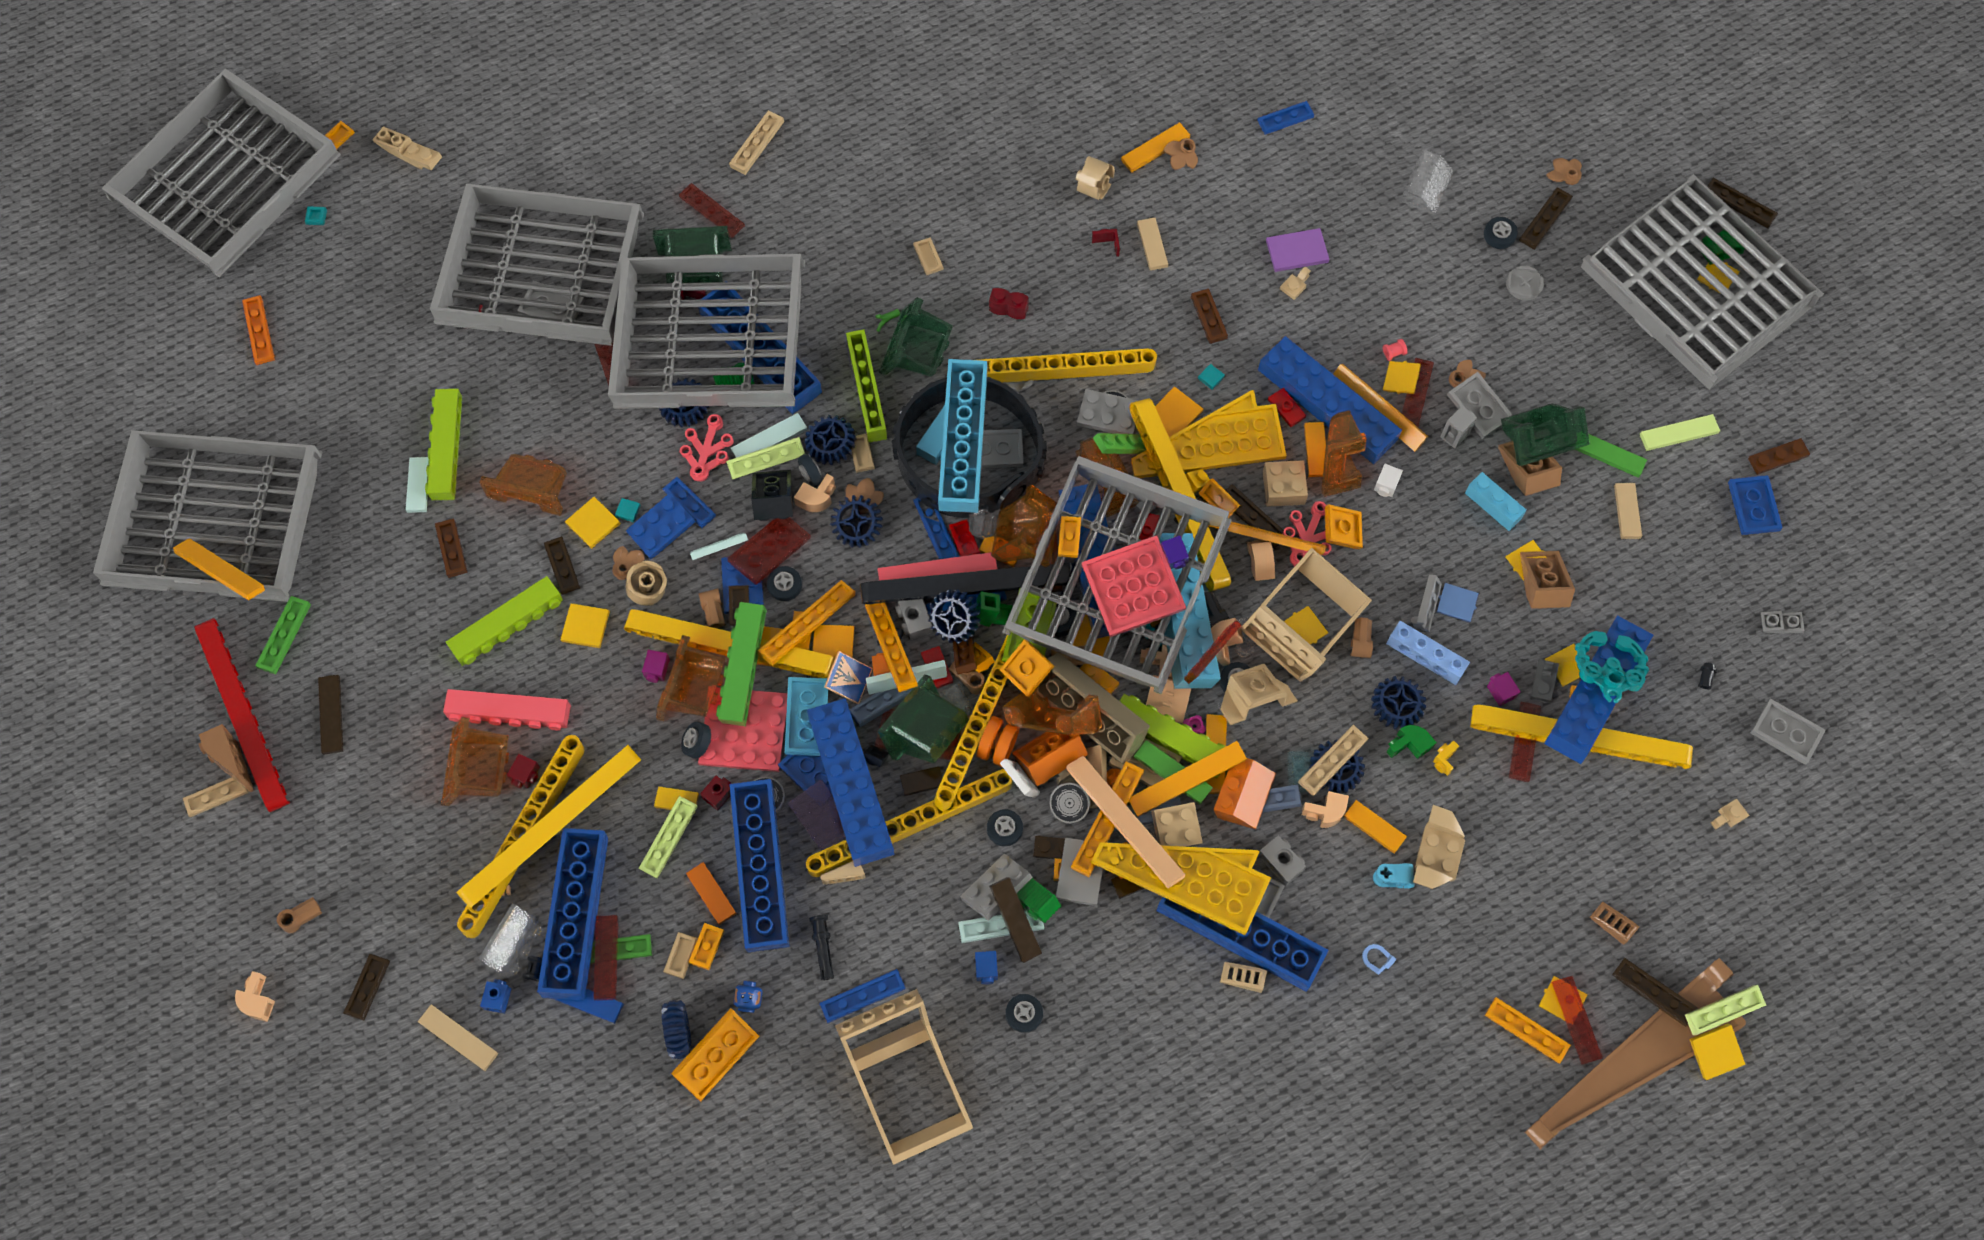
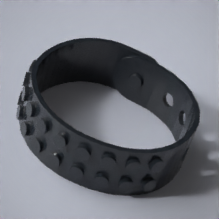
M947 377L929 383L919 392H916L907 405L902 407L898 422L894 423L893 433L895 435L894 440H892L894 460H898L899 470L906 485L922 503L938 511L939 491L923 482L910 468L903 455L902 446L905 436L913 423L931 407L945 402ZM987 377L986 400L1008 409L1023 423L1036 447L1037 456L1035 461L1026 472H1019L998 488L988 493L980 494L978 513L939 511L941 514L959 518H975L993 513L999 509L1001 511L1008 510L1034 488L1038 479L1044 475L1047 443L1042 435L1044 434L1043 425L1038 423L1035 410L1032 407L1030 408L1025 398L1006 383Z

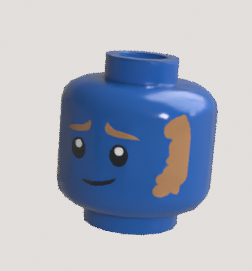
M744 981L743 985H737L735 988L733 1004L738 1007V1011L754 1013L755 1009H759L761 1006L763 991L760 987L756 986V982Z

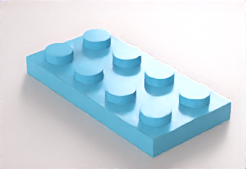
M788 677L785 755L820 756L807 710L828 703V689L824 688L827 678Z

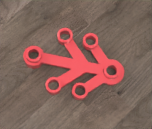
M712 414L707 419L709 428L703 445L697 438L695 429L688 428L685 431L687 440L692 442L700 454L699 461L697 462L692 455L690 446L683 445L680 448L682 457L686 458L692 467L690 469V476L695 481H705L709 476L710 470L720 464H725L729 460L727 452L722 449L733 445L734 440L730 434H724L721 437V441L712 446L716 431L723 427V420L718 414ZM717 453L716 458L707 463L708 458Z
M1315 502L1311 507V514L1313 516L1307 531L1301 521V512L1298 510L1291 512L1289 520L1294 524L1300 539L1315 543L1326 539L1325 531L1314 535L1320 518L1325 516L1326 504L1324 502ZM1317 506H1321L1323 510H1318ZM1292 515H1297L1299 519H1294ZM1286 527L1282 534L1287 535L1286 531H1290L1292 533L1291 537H1294V528ZM1323 542L1322 544L1326 546L1328 551H1325L1322 555L1326 556L1331 551V545ZM1290 547L1292 551L1290 555L1291 564L1296 566L1300 561L1297 556L1304 557L1308 551Z

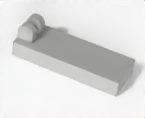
M1429 575L1418 617L1414 616L1411 618V622L1416 629L1430 632L1442 586L1437 575Z

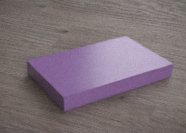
M1320 228L1266 238L1275 272L1329 263V256Z

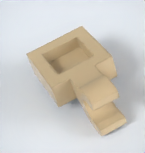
M1304 267L1297 277L1292 274L1280 286V290L1295 300L1306 288L1304 282L1310 277L1309 273L1311 270Z
M1735 799L1718 810L1721 816L1717 817L1711 824L1715 830L1726 823L1733 827L1750 815L1740 802Z

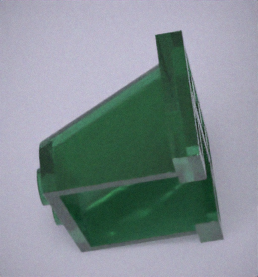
M728 226L653 230V239L657 253L665 257L722 255L725 251H732ZM723 272L682 274V283L723 282ZM666 273V283H673L675 273Z
M916 297L901 312L879 373L887 375L897 367L932 377L936 374L937 368L940 367L944 360L942 355L949 346L950 341L948 339L953 325L921 309L924 300Z
M1551 403L1501 419L1504 433L1514 443L1516 461L1519 466L1590 445L1585 408L1581 406L1570 409Z
M924 674L917 683L918 686L910 691L877 731L893 760L898 761L903 754L935 763L969 721L966 712L942 698L931 676Z

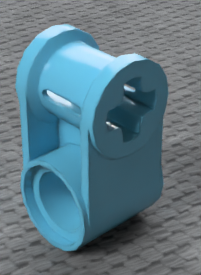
M1382 864L1373 874V881L1379 887L1403 888L1404 886V888H1413L1415 886V883H1413L1414 866L1412 864Z

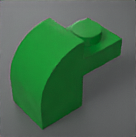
M982 591L976 599V603H978L976 610L981 611L977 615L981 619V622H979L981 625L990 627L993 623L1005 626L1013 608L1012 605L1001 604L1000 595Z
M1408 725L1400 728L1397 733L1398 737L1388 744L1390 747L1387 753L1393 758L1408 747L1413 755L1419 759L1432 750L1437 742L1422 727Z

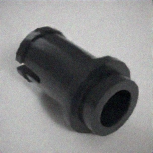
M1704 663L1700 668L1702 673L1698 687L1710 690L1717 669L1716 665L1712 663Z

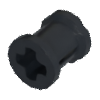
M528 956V966L526 973L522 977L539 982L542 958Z

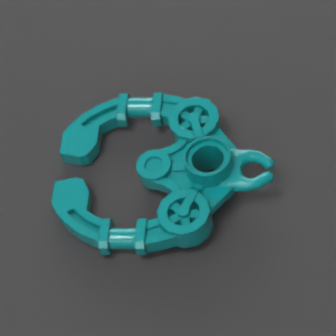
M1591 632L1582 638L1580 643L1575 645V650L1577 651L1575 661L1580 670V678L1584 682L1597 684L1608 702L1612 701L1610 696L1616 695L1617 697L1613 701L1618 703L1622 698V692L1626 690L1639 691L1643 687L1646 680L1645 677L1649 672V668L1646 666L1648 656L1645 655L1642 648L1630 637L1619 635L1615 643L1616 648L1621 651L1630 652L1634 661L1638 662V665H1635L1634 669L1624 672L1620 661L1610 657L1601 668L1597 663L1590 661V657L1586 655V652L1589 651L1591 645L1604 646L1608 639L1605 632Z

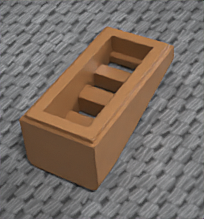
M1604 902L1590 916L1594 922L1623 945L1630 940L1639 928L1632 920ZM1606 910L1608 913L1604 918H1599L1601 913ZM1611 915L1615 917L1610 924L1606 922ZM1618 921L1621 922L1622 924L1618 927V929L1614 928L1615 924ZM1626 926L1628 930L1625 934H1623L1621 931Z

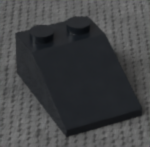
M791 469L753 473L751 501L754 520L767 521L775 518L787 519L793 517Z

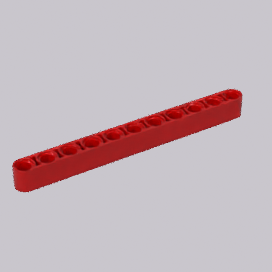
M212 618L194 626L262 800L267 810L271 813L290 804V801H287L285 797L287 793L283 784L279 782L278 778L280 776L276 766H273L271 762L273 759L269 749L265 747L266 741L262 731L259 732L258 721L255 714L253 715L251 712L252 707L249 699L244 695L245 689L242 682L238 680L237 676L239 674L235 664L231 662L232 657L228 647L226 648L224 645L225 639L222 632H219L217 628L219 626L215 618Z

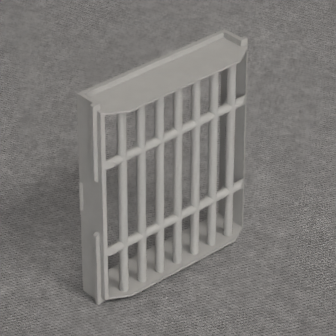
M224 69L102 187V190L110 201L114 202L117 200L131 213L208 266L216 276L220 277L341 154L336 150L332 140L227 69ZM231 91L238 96L216 120L211 121L206 117ZM244 102L251 106L229 129L220 127ZM257 111L264 115L242 138L233 136ZM270 120L277 124L255 147L246 145ZM199 122L208 126L162 172L158 173L152 169ZM283 129L290 133L268 156L259 154ZM214 131L221 135L176 181L171 182L166 179ZM296 138L303 142L281 165L277 166L273 163ZM227 140L234 144L188 191L180 188ZM309 147L317 151L294 175L286 172ZM242 150L247 153L201 200H196L193 197L238 151ZM253 159L260 162L215 209H209L206 206ZM266 168L273 171L227 219L219 216ZM146 174L154 178L133 201L124 196ZM279 177L287 181L241 228L232 225ZM160 184L167 187L146 210L139 206ZM173 193L181 197L159 219L152 216ZM187 202L194 206L172 229L165 225ZM200 211L207 215L186 238L178 234ZM213 221L220 224L199 247L192 244ZM226 230L234 234L212 257L205 253Z
M1694 174L1683 185L1609 240L1592 257L1589 254L1584 257L1581 268L1616 300L1642 329L1661 343L1709 390L1812 309L1824 295L1822 291L1777 250L1770 246ZM1688 195L1710 217L1702 221L1681 199ZM1675 205L1697 227L1689 231L1668 209ZM1662 215L1684 237L1676 241L1654 220ZM1713 223H1718L1764 265L1767 270L1761 274L1757 272L1709 226ZM1648 225L1671 247L1663 252L1641 229ZM1700 233H1705L1754 280L1746 284L1696 236ZM1635 235L1657 257L1650 262L1628 239ZM1687 243H1692L1741 290L1735 295L1730 292L1683 246ZM1622 245L1644 267L1636 272L1614 250ZM1674 253L1682 256L1727 301L1720 305L1679 267L1670 256ZM1609 256L1631 278L1622 283L1600 261ZM1661 263H1665L1714 311L1707 316L1656 267ZM1648 273L1655 276L1701 321L1693 326L1643 277ZM1774 275L1800 301L1793 305L1766 279ZM1634 284H1639L1688 332L1679 337L1628 288ZM1757 286H1762L1787 311L1782 315L1778 314L1753 289ZM1744 296H1749L1774 321L1767 326L1740 299ZM1735 306L1761 332L1754 337L1727 310ZM1722 317L1748 342L1740 347L1714 320ZM1705 327H1709L1734 353L1727 358L1700 331ZM1691 338H1696L1722 364L1713 370L1686 342Z
M466 184L430 306L434 317V324L495 332L505 331L530 334L553 339L612 346L622 258L633 256L639 220H643L644 217L641 205L567 196L557 193ZM479 203L516 207L513 216L478 213ZM523 209L592 216L588 225L521 218ZM600 217L628 221L627 229L597 227L598 219ZM477 220L511 224V228L507 232L475 228ZM519 225L584 232L587 233L585 240L581 241L517 233ZM473 235L507 239L504 247L471 243ZM594 235L624 237L623 245L593 242ZM515 240L583 248L582 255L573 256L515 249L513 246ZM590 250L619 252V261L590 258ZM469 251L503 254L502 260L499 263L467 259ZM511 256L578 263L579 267L578 270L573 272L509 264ZM587 265L617 268L615 276L585 273ZM464 266L499 270L495 278L462 274ZM506 271L575 279L572 287L506 280L504 278ZM583 280L613 284L611 292L581 289ZM460 282L493 285L494 289L492 293L487 294L458 290ZM502 287L568 294L571 297L568 303L504 296L500 295ZM456 297L490 301L489 307L486 310L480 309L482 312H478L479 309L453 306ZM578 297L609 299L607 308L578 305ZM498 302L566 310L567 313L565 318L559 319L496 311ZM575 312L605 315L603 324L575 321L573 316Z
M722 254L622 258L608 396L613 403V408L795 406L796 399L793 394L801 300V268H805V260H803L801 254ZM752 271V280L750 282L682 283L683 273ZM760 271H792L791 281L759 282ZM675 273L673 283L637 284V274ZM751 289L748 299L680 300L681 291ZM758 289H791L790 298H758ZM673 291V298L671 300L637 301L638 292ZM749 306V314L747 316L679 317V308ZM757 306H789V315L756 316ZM636 308H672L671 316L635 318ZM748 323V331L746 333L677 334L678 325ZM756 323H788V332L755 333ZM635 325H670V332L668 334L634 335ZM747 340L744 350L675 351L676 342ZM754 340H787L786 349L754 350ZM633 342H669L668 350L632 352ZM786 357L785 367H752L753 358ZM745 358V366L729 368H674L675 359ZM632 359H667L664 369H630ZM784 374V384L751 385L752 375ZM744 375L741 385L672 386L673 376ZM665 376V384L663 386H629V377Z
M131 430L93 574L101 580V586L156 591H194L217 593L220 596L244 598L219 581L166 577L165 575L214 579L202 570L167 567L169 557L181 558L172 549L174 539L187 540L190 538L193 541L246 545L245 552L242 555L214 554L226 562L242 563L240 570L258 582L274 584V586L264 585L265 591L252 599L288 602V592L292 585L316 482L317 460L321 459L322 451L317 450L315 445ZM150 447L188 450L187 458L184 460L149 458ZM197 450L268 456L266 465L263 467L194 461ZM276 457L303 459L301 470L273 467ZM148 465L184 468L182 476L179 478L146 475ZM192 469L260 474L263 475L260 484L190 479ZM271 475L299 478L297 488L269 485ZM144 483L179 485L178 492L175 495L141 492ZM188 486L259 492L255 502L185 496ZM267 493L295 495L293 505L265 503ZM139 500L175 503L173 511L170 513L137 510ZM183 504L255 510L253 518L250 520L181 514ZM263 510L291 513L289 523L261 521ZM134 518L170 521L169 527L166 530L132 528ZM179 521L250 527L249 536L247 537L177 532L176 530ZM258 529L287 530L284 541L257 538ZM130 535L166 538L162 548L127 546ZM254 546L283 548L280 558L252 556ZM125 553L161 556L157 566L123 564ZM250 564L278 566L276 577L248 574ZM120 571L156 574V576H154V575H143V574L120 573Z
M1078 456L1049 521L1050 524L1044 531L1036 550V557L1030 570H1028L1002 633L1010 636L1012 632L1030 642L1136 683L1154 687V692L1162 694L1186 635L1187 629L1185 625L1202 583H1206L1232 521L1228 518L1229 511ZM1078 475H1081L1089 480V484L1076 514L1073 515L1063 510ZM1096 485H1100L1108 489L1096 518L1092 522L1084 519L1083 516ZM1116 491L1126 495L1113 528H1108L1101 524ZM1135 498L1145 503L1134 530L1129 536L1121 533L1120 530ZM1152 505L1163 509L1153 536L1157 535L1159 540L1171 512L1182 516L1174 537L1181 535L1182 538L1189 519L1201 523L1188 553L1189 562L1182 568L1177 580L1180 593L1191 567L1202 572L1175 639L1164 636L1171 616L1162 618L1157 632L1145 629L1146 625L1129 630L1134 635L1122 664L1110 660L1120 634L1110 637L1103 657L1091 653L1104 623L1100 611L1088 607L1093 597L1090 585L1081 603L1070 600V597L1083 569L1081 562L1086 561L1097 533L1109 536L1102 555L1112 551L1116 539L1128 543L1127 546L1142 541L1138 538ZM1061 516L1081 517V526L1090 529V532L1063 596L1051 593L1066 557H1057L1043 589L1033 586V580ZM1208 525L1219 527L1205 564L1196 561L1195 557ZM1029 592L1039 596L1040 599L1028 627H1024L1015 622ZM1050 600L1059 605L1045 635L1035 631L1047 601ZM1068 607L1078 612L1066 641L1063 642L1055 639L1054 636L1065 609ZM1086 614L1096 618V621L1084 649L1073 646V642ZM1141 636L1152 639L1153 642L1141 671H1138L1129 666ZM1162 643L1171 648L1160 676L1156 678L1148 673L1158 648Z

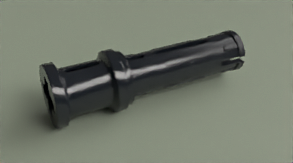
M828 915L810 917L809 920L812 923L814 933L812 940L816 942L821 981L830 980V978L834 979L829 949L831 934L828 932L826 921L828 920Z

